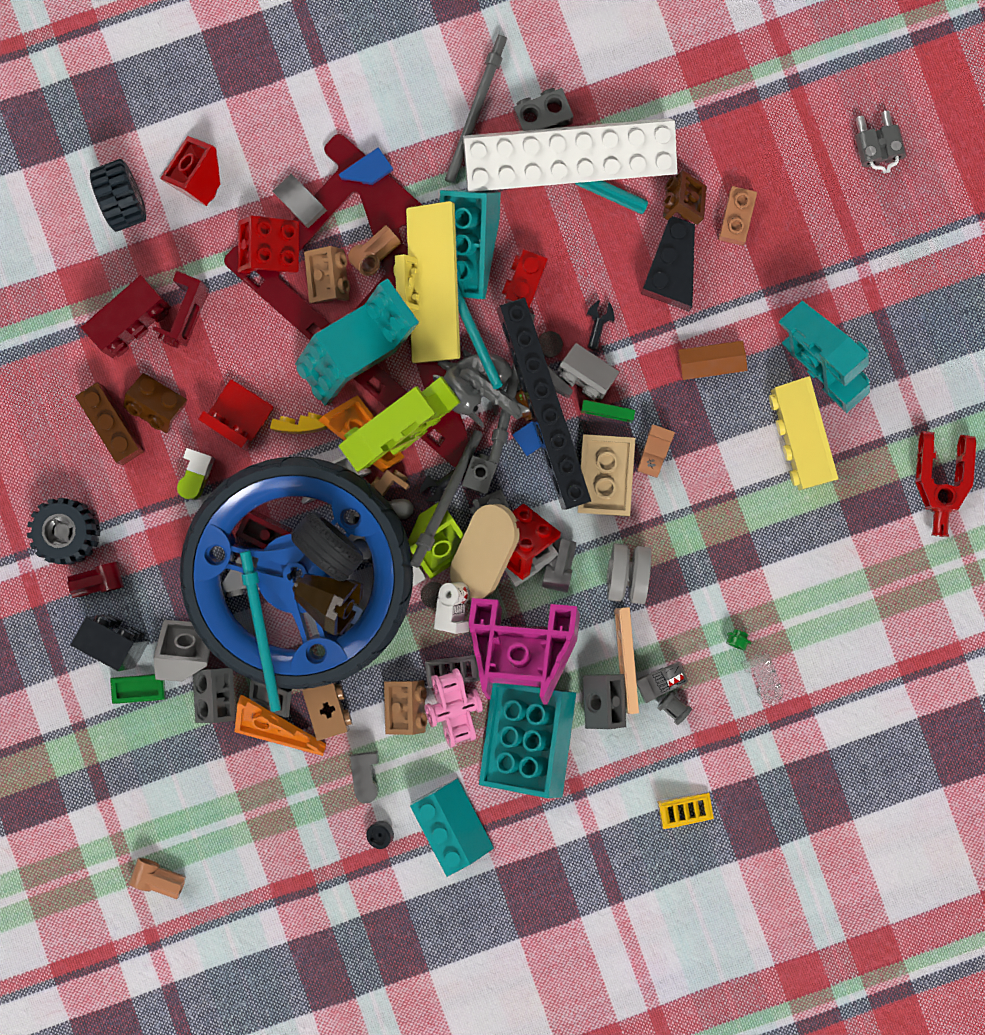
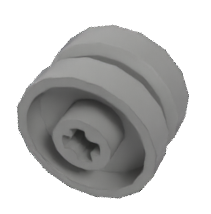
M613 543L606 583H608L607 600L621 602L625 596L626 586H629L628 599L630 603L645 604L651 570V547L637 546L633 551L632 561H629L630 549L628 545Z

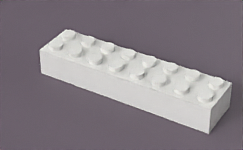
M671 118L463 136L468 192L677 174L675 120Z

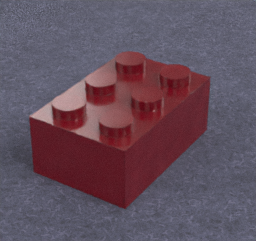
M139 275L80 328L103 353L111 358L115 356L120 357L129 349L128 345L135 338L139 340L148 333V327L155 321L157 323L162 321L169 312L167 310L171 306L142 275Z

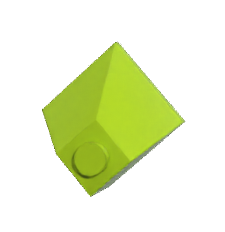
M438 503L418 516L408 540L413 555L417 548L416 542L420 534L425 532ZM448 510L434 536L435 542L431 550L426 552L421 563L422 568L430 579L451 566L464 536Z

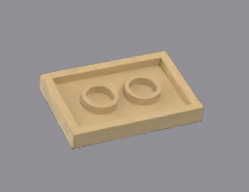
M583 434L580 467L591 502L579 505L577 513L630 517L635 438Z

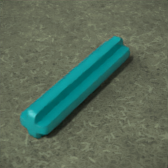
M605 181L575 183L579 187L639 214H643L648 206L647 200Z

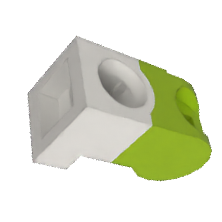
M186 448L183 458L190 462L185 476L178 482L177 490L181 497L188 500H196L201 497L215 458Z

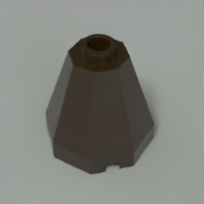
M305 574L294 583V599L325 631L333 635H337V633L342 634L356 614V611L352 610L354 603L360 605L363 584L352 579L337 581L329 576Z

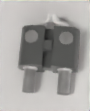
M889 110L881 112L884 127L877 131L875 129H867L864 116L855 118L859 133L854 137L862 167L882 170L884 174L890 173L891 167L896 166L899 160L906 157L899 125H893ZM884 161H885V163H890V164L887 166V170H886V168L883 167V166H876V165H880V162H884Z

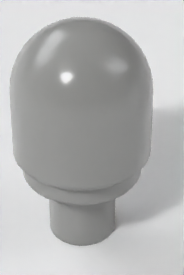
M394 499L388 501L400 520L408 519L413 514V504L409 500Z

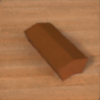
M743 340L678 350V362L682 380L748 371Z

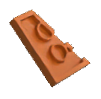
M357 395L324 414L319 421L345 441L344 435L356 426L361 428L372 420L374 416ZM389 451L373 463V465L382 472H385L404 458V455L401 452L393 455Z

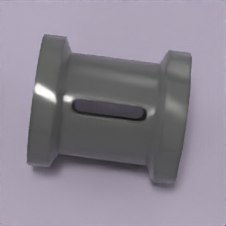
M672 690L660 702L657 709L660 711L664 710L674 719V723L679 725L690 714L692 708L681 702Z

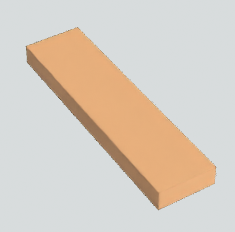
M630 607L615 608L620 674H624L626 713L637 714L639 713Z

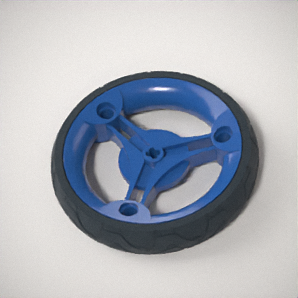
M280 457L253 464L238 471L213 490L198 509L188 528L180 560V582L182 597L189 619L203 643L219 660L238 674L253 681L265 684L257 639L236 620L224 598L220 581V574L226 569L244 573L242 564L232 562L235 552L251 551L252 557L259 558L254 571L258 572L259 583L257 584L260 592L272 606L292 614L301 634L303 643L298 650L280 648L269 644L276 684L279 688H315L344 680L356 674L372 663L387 648L406 616L413 588V566L410 563L412 554L404 527L384 496L367 480L343 466L311 457ZM295 496L313 498L332 505L334 519L330 523L334 526L338 523L346 531L344 535L347 537L351 534L354 536H364L373 562V586L364 612L345 634L340 637L327 634V631L316 622L319 634L312 637L309 636L303 615L306 611L294 599L295 592H293V586L297 576L292 577L291 572L294 570V567H298L297 571L301 569L303 573L300 577H303L305 574L329 575L314 564L293 543L291 533L276 538L265 549L249 548L235 544L232 531L250 511L266 502L279 498ZM352 509L358 512L360 518L357 523L348 522L346 519V512ZM215 546L223 548L225 552L223 560H219L214 556L213 549ZM314 644L322 645L325 649V655H315L312 651V646Z

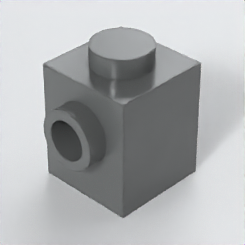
M479 454L478 457L472 456L462 487L487 495L497 469V464L490 462V456Z

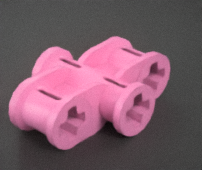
M458 668L453 669L452 673L439 677L433 675L431 681L437 704H425V712L430 726L435 727L437 723L442 722L444 736L450 748L454 747L455 743L468 739L470 741L476 740L470 712L476 711L479 713L483 710L481 698L477 690L473 689L469 694L465 693L463 678Z

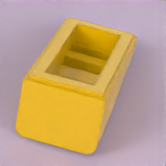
M709 792L657 801L663 829L714 819ZM703 800L705 814L700 815L698 801ZM690 802H693L695 816L690 817L688 807ZM678 805H683L685 818H680ZM668 807H673L674 820L669 819Z

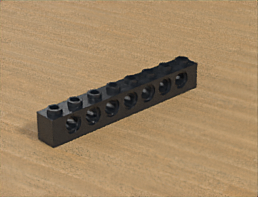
M521 298L500 305L496 308L527 406L530 409L529 412L561 509L567 510L591 502L526 299Z

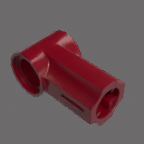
M118 562L102 564L94 567V570L67 576V584L72 597L79 598L100 591L104 593L123 588L124 585Z

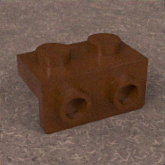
M142 373L126 392L123 407L131 415L138 416L148 422L154 429L168 433L172 422L186 406L187 399L145 373Z

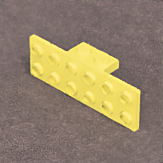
M448 201L410 207L406 210L408 255L395 256L394 275L396 277V291L419 321V324L411 333L412 362L426 363L459 359L460 336L455 204Z

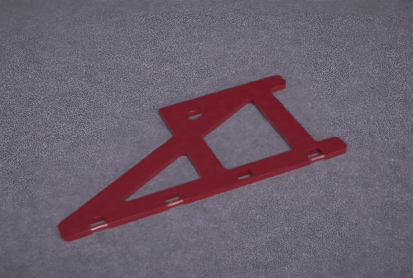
M336 134L327 142L324 151L327 157L338 166V169L314 195L327 211L309 228L297 217L293 219L299 222V253L354 193L360 195L373 236L384 226H387L401 243L382 260L385 270L384 277L353 310L355 311L365 305L379 283L388 279L396 289V277L394 275L395 256L408 255V247L403 244L399 229L402 226H407V208L423 205L389 175H386L373 185L342 180L339 174L366 155L345 136ZM238 245L233 247L225 256L224 263L227 268L309 340H311L313 334L308 329L313 324L321 330L331 325L280 279L282 272L255 270L264 279L259 287L248 277L253 272H238ZM411 334L408 336V341H409L410 347H411ZM437 361L416 363L424 389L434 382L433 375L444 377L446 374V370L442 369ZM377 364L353 378L386 408L408 393ZM373 377L384 385L380 393L368 383ZM451 410L440 418L437 424L430 426L427 429L428 432L420 438L450 465L456 467L469 438L461 415ZM433 430L437 431L445 439L441 446L428 436Z

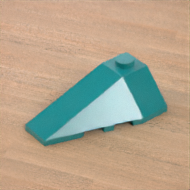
M440 190V203L451 201L455 204L457 284L464 298L486 299L500 220L501 192Z

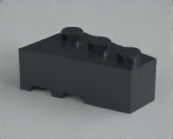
M674 216L667 221L642 288V295L688 312L693 307L695 224Z

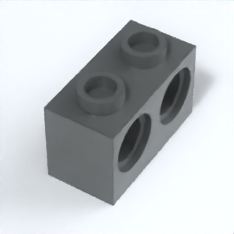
M555 88L547 89L540 94V97L532 100L530 97L524 98L516 103L517 106L513 107V114L520 131L560 128L573 123L574 116L562 88L557 90ZM555 103L561 107V110L557 113H552L547 107ZM527 113H533L537 116V120L527 122L523 116Z
M231 668L201 669L193 674L195 723L236 721L233 670Z

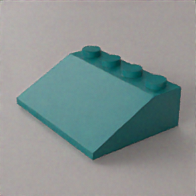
M493 683L479 785L548 799L563 798L577 692L554 689L548 704H543L540 698L541 687Z

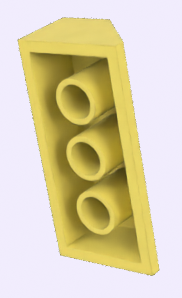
M810 376L772 389V395H769V402L772 410L777 411L779 420L776 421V427L779 435H783L786 445L783 446V453L786 461L790 460L793 470L790 471V478L793 486H797L799 491L838 480Z

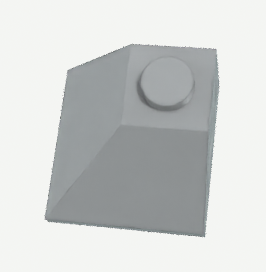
M163 621L153 657L156 680L182 682L207 666L210 650L196 633L191 622Z

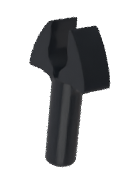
M600 300L596 301L586 314V316L592 317L594 321L588 343V348L591 350L598 349L604 324L608 321L614 323V311L610 302L608 303L607 313L602 318H599V313L597 312Z
M454 470L439 480H432L430 475L426 477L421 486L420 493L429 487H438L435 495L428 498L426 502L440 501Z

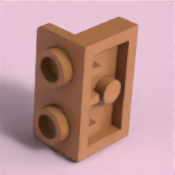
M328 246L305 251L309 303L318 304L333 300H349L350 284L347 279V257L344 249Z
M424 680L385 681V734L415 735L425 733L428 719L425 713L427 690Z

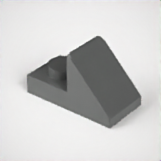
M251 680L249 699L270 711L266 685ZM277 687L281 710L273 713L285 718L289 717L292 689Z

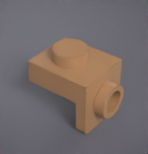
M396 469L393 473L387 470L382 478L377 476L371 484L383 496H385L394 482L405 490H408L410 487L406 483L408 478Z

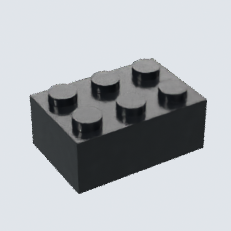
M96 614V616H86L71 646L116 671H123L136 667L149 640L144 638L145 633L132 626L131 628L122 626V620L111 614H102V616Z

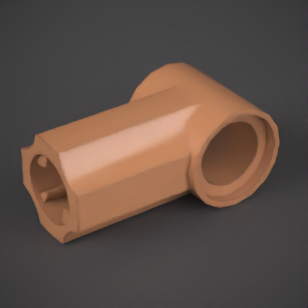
M384 226L364 245L354 246L348 254V260L361 274L371 276L379 270L380 262L401 244L400 240L390 228Z
M138 858L129 885L142 891L150 892L152 890L178 899L184 887L186 876L161 868L160 864L152 860Z

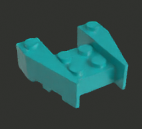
M804 301L797 304L778 321L789 333V337L782 342V345L808 369L806 372L812 378L816 377L824 384L822 390L846 414L870 393V380L862 372L869 365V351L860 341L854 342L847 334Z

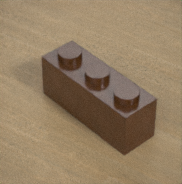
M97 382L75 396L117 464L124 465L145 452L105 386Z

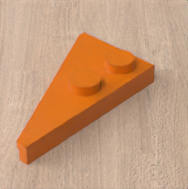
M240 695L237 703L236 733L320 756L324 755L326 749L324 742L317 741L315 737L251 699Z

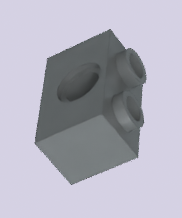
M624 674L584 675L585 729L627 727Z

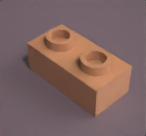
M734 186L731 187L718 240L741 246L745 244L757 192Z

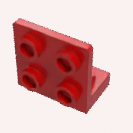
M254 215L239 220L238 272L250 273L259 269L297 273L299 271V222Z
M229 380L208 413L203 411L198 420L247 451L274 410V407L234 380Z
M522 504L512 511L517 520L515 522L516 526L519 528V540L506 567L520 579L524 580L530 575L533 558L558 540L561 532L527 505Z

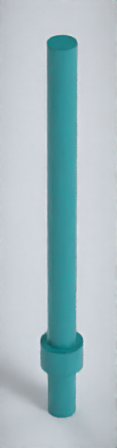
M458 287L459 314L493 389H498L503 386V383Z
M251 551L240 552L244 572L241 576L243 585L247 587L270 711L275 712L281 710L258 592L257 583H259L258 572L254 571Z

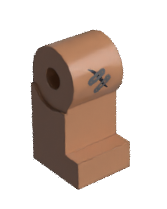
M653 424L650 426L638 465V472L655 478L658 477L675 432Z

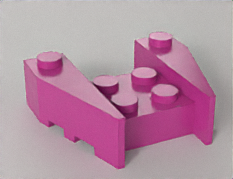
M472 598L469 628L474 645L481 688L485 697L491 699L493 683L541 687L540 698L543 704H548L577 642L580 621L577 606L550 604L548 630L500 626L502 608L499 601Z

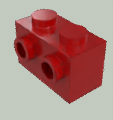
M524 249L521 256H515L511 270L515 271L512 281L506 280L502 294L506 295L505 304L525 298L530 311L547 266L548 258Z

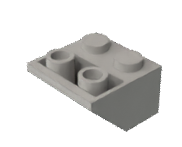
M575 343L558 369V373L561 374L560 378L572 387L574 384L583 389L581 393L593 401L596 398L600 401L603 399L620 372L577 343Z

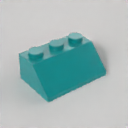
M458 778L411 802L410 807L446 877L471 865L494 849Z

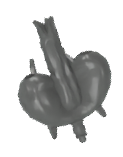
M464 349L462 352L463 359L457 363H451L449 360L437 361L438 365L447 371L443 378L460 400V403L452 411L468 415L482 428L484 424L475 413L478 410L477 405L481 404L482 396L491 401L495 416L498 415L499 406L517 420L522 417V413H529V408L501 389L510 382L512 369L510 364L499 355L489 353L503 383V386L498 389H493L478 354L471 355ZM433 375L434 381H436L441 376Z

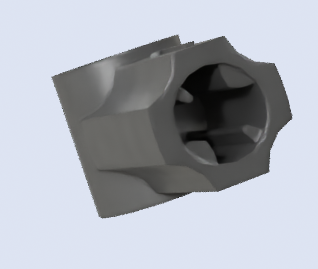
M559 538L553 543V547L558 555L546 565L542 587L568 592L572 576L571 565L577 542Z

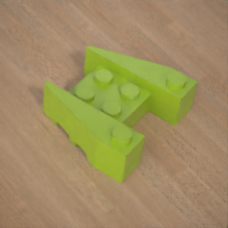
M441 376L422 392L418 386L414 387L361 428L356 426L344 435L346 440L338 446L354 469L359 472L370 467L389 451L395 455L407 449L428 432L427 429L430 426L437 424L440 418L454 409L460 403V400Z

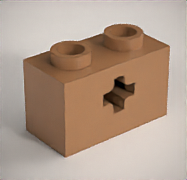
M335 682L325 686L302 690L317 741L350 730L349 725L352 724L349 710L343 709L341 700L345 699L341 684L336 685ZM325 702H328L329 706L335 707V710L331 712V717H329L328 713H323L322 711L326 707Z

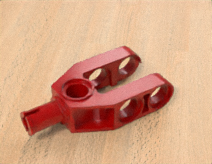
M921 431L918 441L915 484L926 510H931L934 513L931 536L949 537V516L952 512L959 510L973 487L976 437L960 435L957 444L954 486L949 484L938 485L934 483V479H931L933 459L936 458V453H934L935 432ZM940 490L946 492L948 495V501L946 502V504L940 502L938 499V493Z

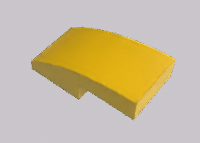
M308 412V416L300 415L298 425L295 424L296 420L284 416H280L279 420L272 418L270 429L287 434H309L326 430L327 427L319 421L322 417L321 415Z

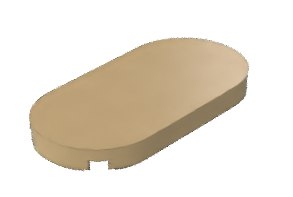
M485 505L474 513L450 566L451 582L465 583L470 592V601H472V598H486L495 591L518 543L519 528H517L515 523L517 521L516 517L504 505Z

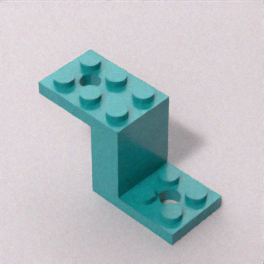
M386 279L379 283L365 305L313 335L295 363L297 372L303 379L307 380L312 387L313 395L318 400H321L325 406L335 399L347 382L396 353L419 324V321L391 282Z

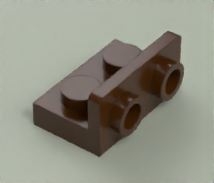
M682 170L676 177L672 176L665 185L663 218L669 220L678 212L684 219L698 225L704 219L707 186Z

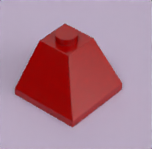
M187 136L160 179L192 200L207 206L214 199L217 189L221 185L216 148L211 144Z

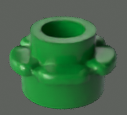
M734 629L733 633H727L726 644L743 651L746 650L748 644L751 645V641L747 639L749 636L747 633Z

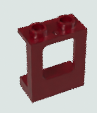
M176 271L172 281L182 290L186 291L174 324L170 332L155 326L152 330L159 334L158 339L162 340L163 343L178 348L179 344L187 347L210 289L201 280Z

